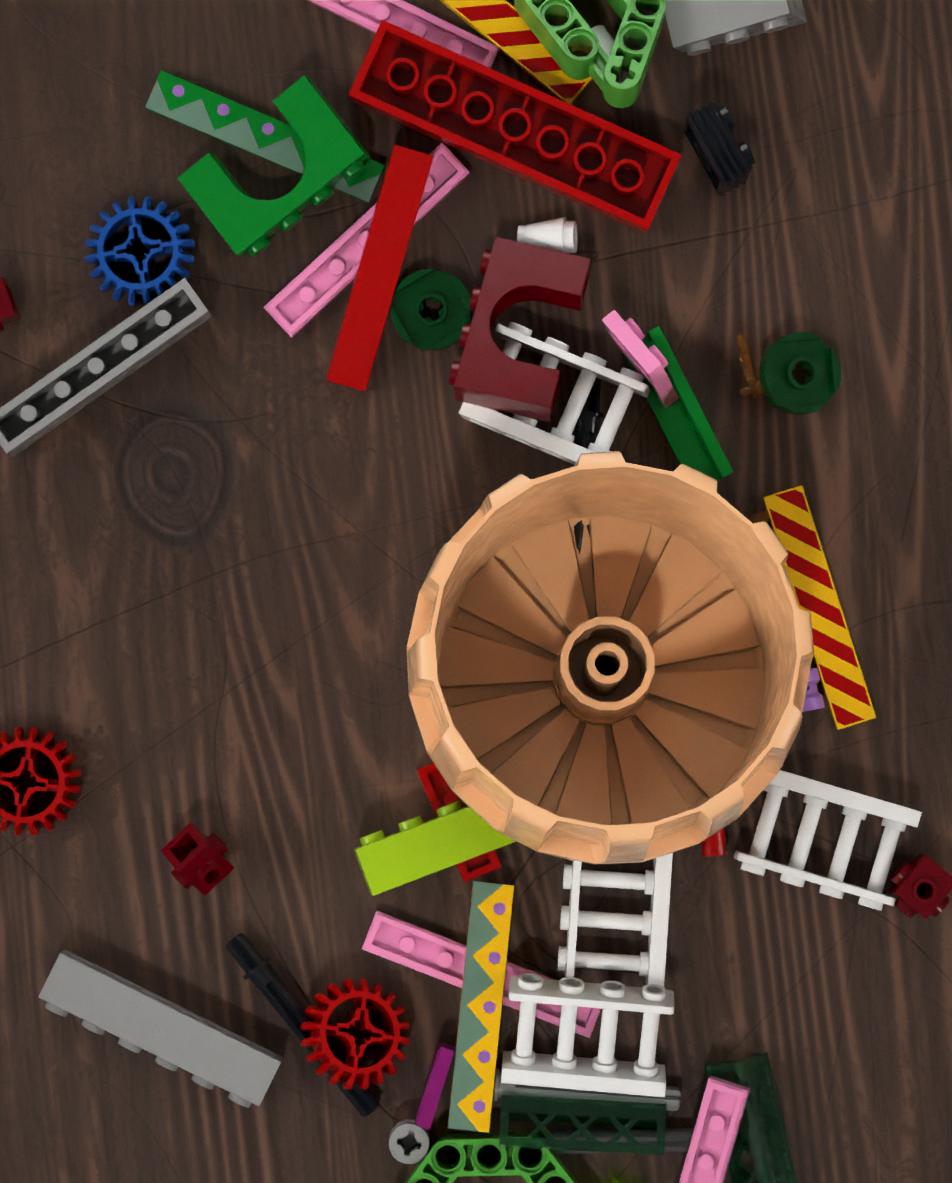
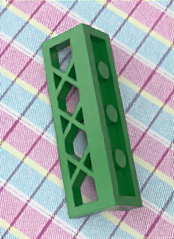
M658 326L648 331L641 341L647 348L655 345L667 360L668 365L664 367V370L679 399L666 408L658 399L659 397L654 387L644 378L642 383L647 384L650 389L648 397H645L679 466L685 464L717 481L733 473V470L660 327ZM622 352V354H623L625 360L627 361V363H628L630 369H631L632 371L637 372V370L634 368V366L631 364V362L628 360V358H627V357L624 355V353Z

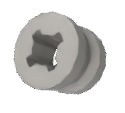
M415 1119L399 1121L390 1133L389 1149L392 1156L404 1164L417 1163L426 1156L430 1144L428 1129L416 1126Z

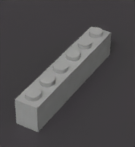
M183 278L0 408V445L6 454L13 457L210 319L212 317L211 313L189 282Z
M66 949L60 952L38 996L47 1001L44 1007L51 1012L63 1017H67L68 1013H71L83 1019L81 1025L84 1028L99 1035H103L107 1031L120 1038L118 1041L119 1045L135 1053H140L144 1049L156 1055L154 1061L162 1067L171 1071H177L178 1067L193 1074L191 1080L211 1090L214 1089L215 1085L230 1092L228 1095L230 1100L247 1108H250L252 1103L260 1106L284 1058Z

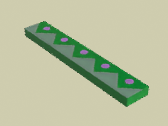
M162 70L160 71L145 106L146 110L296 174L303 175L306 164L305 149L300 137L291 125ZM367 158L363 162L366 168L359 175L348 182L343 178L331 188L370 204L385 165Z

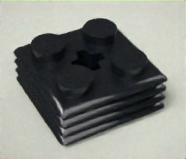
M709 102L708 107L702 106L701 111L695 110L694 115H687L684 133L718 195L724 196L726 191L731 192L732 188H738L740 183L746 184L750 171L753 170L752 165L755 164V160L745 142L737 144L732 130L736 126L725 106L718 108L715 103Z

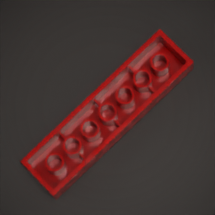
M384 20L381 21L348 94L351 102L644 234H647L682 156V154Z

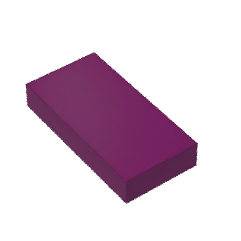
M443 1042L438 1045L415 1118L416 1126L428 1130L431 1128L455 1052V1046Z

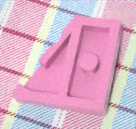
M615 310L604 317L602 321L611 338L637 372L643 375L654 387L661 403L667 408L678 400L679 397L664 370V367L668 365L667 360L655 345L647 348L641 341L645 335L634 320L629 318L624 321Z

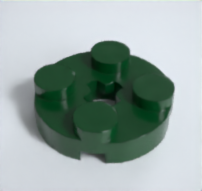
M422 269L408 275L398 285L392 299V322L395 330L406 343L421 351L443 350L460 340L464 323L470 324L471 310L469 308L471 299L466 287L457 277L443 271ZM429 299L433 304L438 302L442 304L443 308L438 311L439 319L433 321L430 317L425 319L421 317L420 313L424 310L423 302Z
M796 332L778 338L764 349L759 366V380L761 388L766 395V400L771 407L781 409L788 414L803 415L822 409L827 405L826 403L830 400L832 394H836L841 381L839 359L832 348H827L819 340L821 339L820 337L812 333ZM796 362L800 363L801 369L808 371V377L802 379V385L798 384L796 379L792 377V370L795 369Z

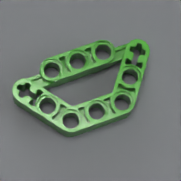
M514 0V7L517 13L568 77L575 80H583L591 76L602 90L605 101L613 107L625 108L635 103L663 28L666 0H606L622 20L609 56L599 45L596 34L569 0ZM645 9L650 10L655 14L643 15L639 13V11ZM558 20L563 22L564 25L553 26L548 22ZM630 44H637L641 46L642 49L631 50L626 46ZM583 51L586 52L588 55L584 57H577L573 55L572 52ZM624 70L625 72H628V78H626L624 80V83L622 84L619 82L622 77V71Z
M533 1132L443 1134L432 1142L426 1156L417 1163L404 1181V1183H415L420 1179H428L432 1183H453L457 1177L521 1175L527 1183H545L548 1178L553 1176L563 1178L566 1183L578 1182L558 1156L553 1153L548 1143L539 1134ZM526 1144L537 1145L542 1152L540 1158L533 1163L522 1161L518 1155L521 1147ZM445 1145L455 1147L459 1151V1159L450 1165L441 1163L436 1155L441 1147ZM484 1145H494L499 1149L501 1155L496 1162L487 1164L480 1161L477 1153Z

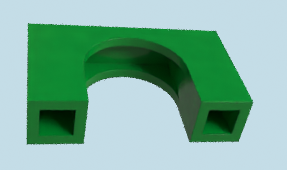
M302 76L272 101L296 131L305 149V170L301 180L291 192L274 200L264 201L255 199L244 191L219 157L212 153H207L177 178L237 256L245 257L249 254L253 258L263 252L271 244L268 239L279 229L283 232L290 230L302 220L301 211L311 203L315 207L321 205L334 194L331 187L343 178L347 182L352 180L366 168L363 162L370 157L369 153L312 79L306 76Z

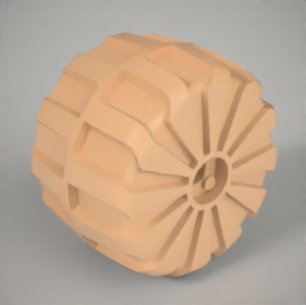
M619 451L581 453L573 467L535 479H529L522 474L517 475L490 493L477 512L449 542L443 545L418 594L407 643L408 691L428 755L452 792L494 830L536 852L596 865L645 862L698 845L738 819L775 778L801 726L810 666L814 655L811 614L799 609L785 568L788 556L787 550L767 522L753 524L717 493L716 479L685 464H681L674 471H667L626 463ZM582 520L584 530L581 552L579 553L576 547L574 526ZM588 524H589V527H590V536H589L588 529H587V525H588ZM606 661L615 667L616 673L613 675L601 674L597 671L595 662Z

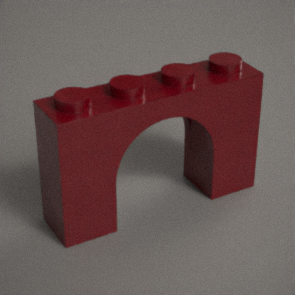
M495 237L492 251L485 249L482 257L480 273L485 274L482 287L475 286L473 289L469 309L475 312L471 324L464 323L459 347L464 348L461 361H453L448 383L454 385L455 400L551 422L561 385L560 371L508 357L494 343L491 330L498 316L505 309L519 302L539 301L581 311L591 275V259Z

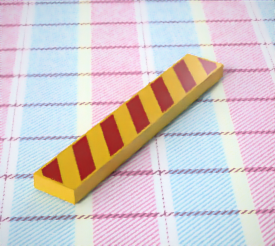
M439 0L486 40L499 47L504 55L556 98L572 105L592 81L591 76L583 80H575L568 77L520 17L515 7L506 0Z
M800 485L763 497L765 509L769 512L772 530L788 552L785 568L799 609L811 614L814 645L813 659L819 670L820 681L836 730L876 718L803 486Z

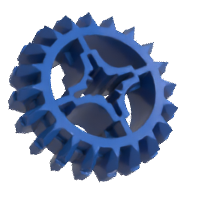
M148 196L144 198L142 208H138L135 197H128L129 209L125 211L118 201L113 202L112 206L117 214L111 218L107 212L101 211L99 216L106 222V225L103 228L97 224H91L90 230L99 235V239H86L85 245L88 248L97 250V253L85 256V261L88 264L100 265L90 272V276L94 280L106 276L99 288L105 293L113 286H116L112 298L117 302L128 292V304L133 307L138 302V295L143 296L144 304L147 305L153 300L151 293L157 292L159 296L165 292L164 287L167 285L170 287L174 286L177 283L174 280L176 275L189 279L190 273L182 268L181 264L195 263L194 256L183 253V250L195 247L193 239H181L182 236L190 231L189 225L185 223L174 227L180 220L181 214L175 210L165 217L168 205L164 201H161L155 211H153V201ZM142 220L153 221L163 226L169 232L171 240L162 241L161 239L151 240L147 238L142 226ZM129 223L127 241L122 245L114 246L112 250H108L114 234L122 226ZM138 237L143 245L150 249L149 255L145 254L146 258L142 260L143 268L138 259L130 254L131 249H135L134 245L138 243ZM168 253H172L167 269L159 277L151 281L153 263L158 258L166 257ZM119 262L120 264L130 263L134 265L139 284L129 283L118 278L113 273L109 263Z

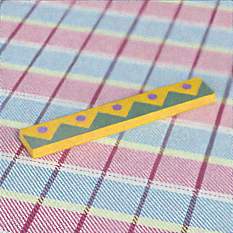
M473 881L448 1129L489 1133L514 885Z

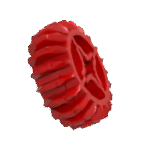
M36 726L31 727L28 738H25L23 727H15L14 741H12L6 731L0 732V742L2 744L0 747V762L9 752L20 747H26L24 757H21L20 765L15 771H0V785L8 786L13 791L15 797L14 805H16V811H13L0 799V816L3 817L0 821V831H6L11 822H14L13 831L15 836L23 834L25 824H28L31 836H37L40 831L39 822L43 824L47 831L55 829L51 818L52 815L61 822L68 819L66 812L61 809L62 805L71 809L76 808L77 802L67 797L68 792L80 793L82 791V786L70 784V778L81 776L82 770L74 769L69 771L67 764L76 761L77 756L76 754H70L64 758L60 753L68 746L65 740L59 742L55 747L51 746L55 737L54 732L48 731L42 741L39 740L40 730ZM38 750L51 759L56 767L59 780L47 777L41 773L39 758L37 757ZM28 769L32 773L31 777L35 776L36 782L45 783L46 785L40 784L29 787L25 792L21 789L23 785L19 786L17 780H11L8 777L15 778L25 775ZM38 791L57 792L53 802L39 814L28 815L29 805H32L34 795Z
M350 978L342 980L341 990L335 983L329 984L326 987L328 997L323 993H317L314 996V1000L319 1008L308 1006L305 1009L307 1016L314 1019L313 1022H303L300 1025L301 1030L311 1032V1037L300 1041L302 1047L312 1045L314 1052L305 1057L306 1061L312 1062L319 1059L321 1063L316 1067L315 1074L320 1076L330 1070L328 1084L336 1085L342 1077V1085L345 1090L352 1089L355 1081L360 1090L369 1088L370 1079L376 1085L382 1084L384 1082L383 1072L388 1075H393L397 1072L396 1066L391 1059L401 1062L406 1058V1055L397 1049L398 1046L410 1044L409 1038L400 1036V1031L410 1028V1023L407 1021L399 1023L397 1019L398 1015L405 1012V1008L399 1006L392 1009L390 1004L395 1000L396 996L391 992L381 998L383 985L380 983L374 984L369 992L368 981L364 978L359 979L355 987ZM343 1001H353L352 1010L348 1011L346 1020L343 1023H327L332 1011ZM366 1005L378 1015L384 1030L375 1028L371 1024L369 1009H366ZM356 1027L357 1032L370 1037L355 1041L354 1036L341 1031ZM327 1038L336 1040L342 1048L341 1058L345 1059V1064L334 1056L328 1046ZM367 1045H383L380 1054L370 1065L364 1068H357L358 1059L363 1057Z

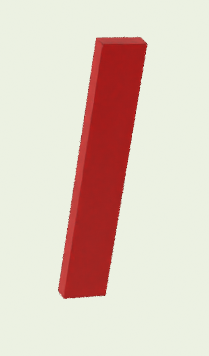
M395 144L392 147L325 378L326 381L366 391L434 157L432 155Z

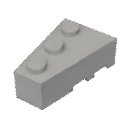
M666 0L665 16L673 48L681 52H687V56L706 53L711 50L712 45L725 42L727 45L736 44L748 40L750 36L772 33L787 27L807 23L802 0Z

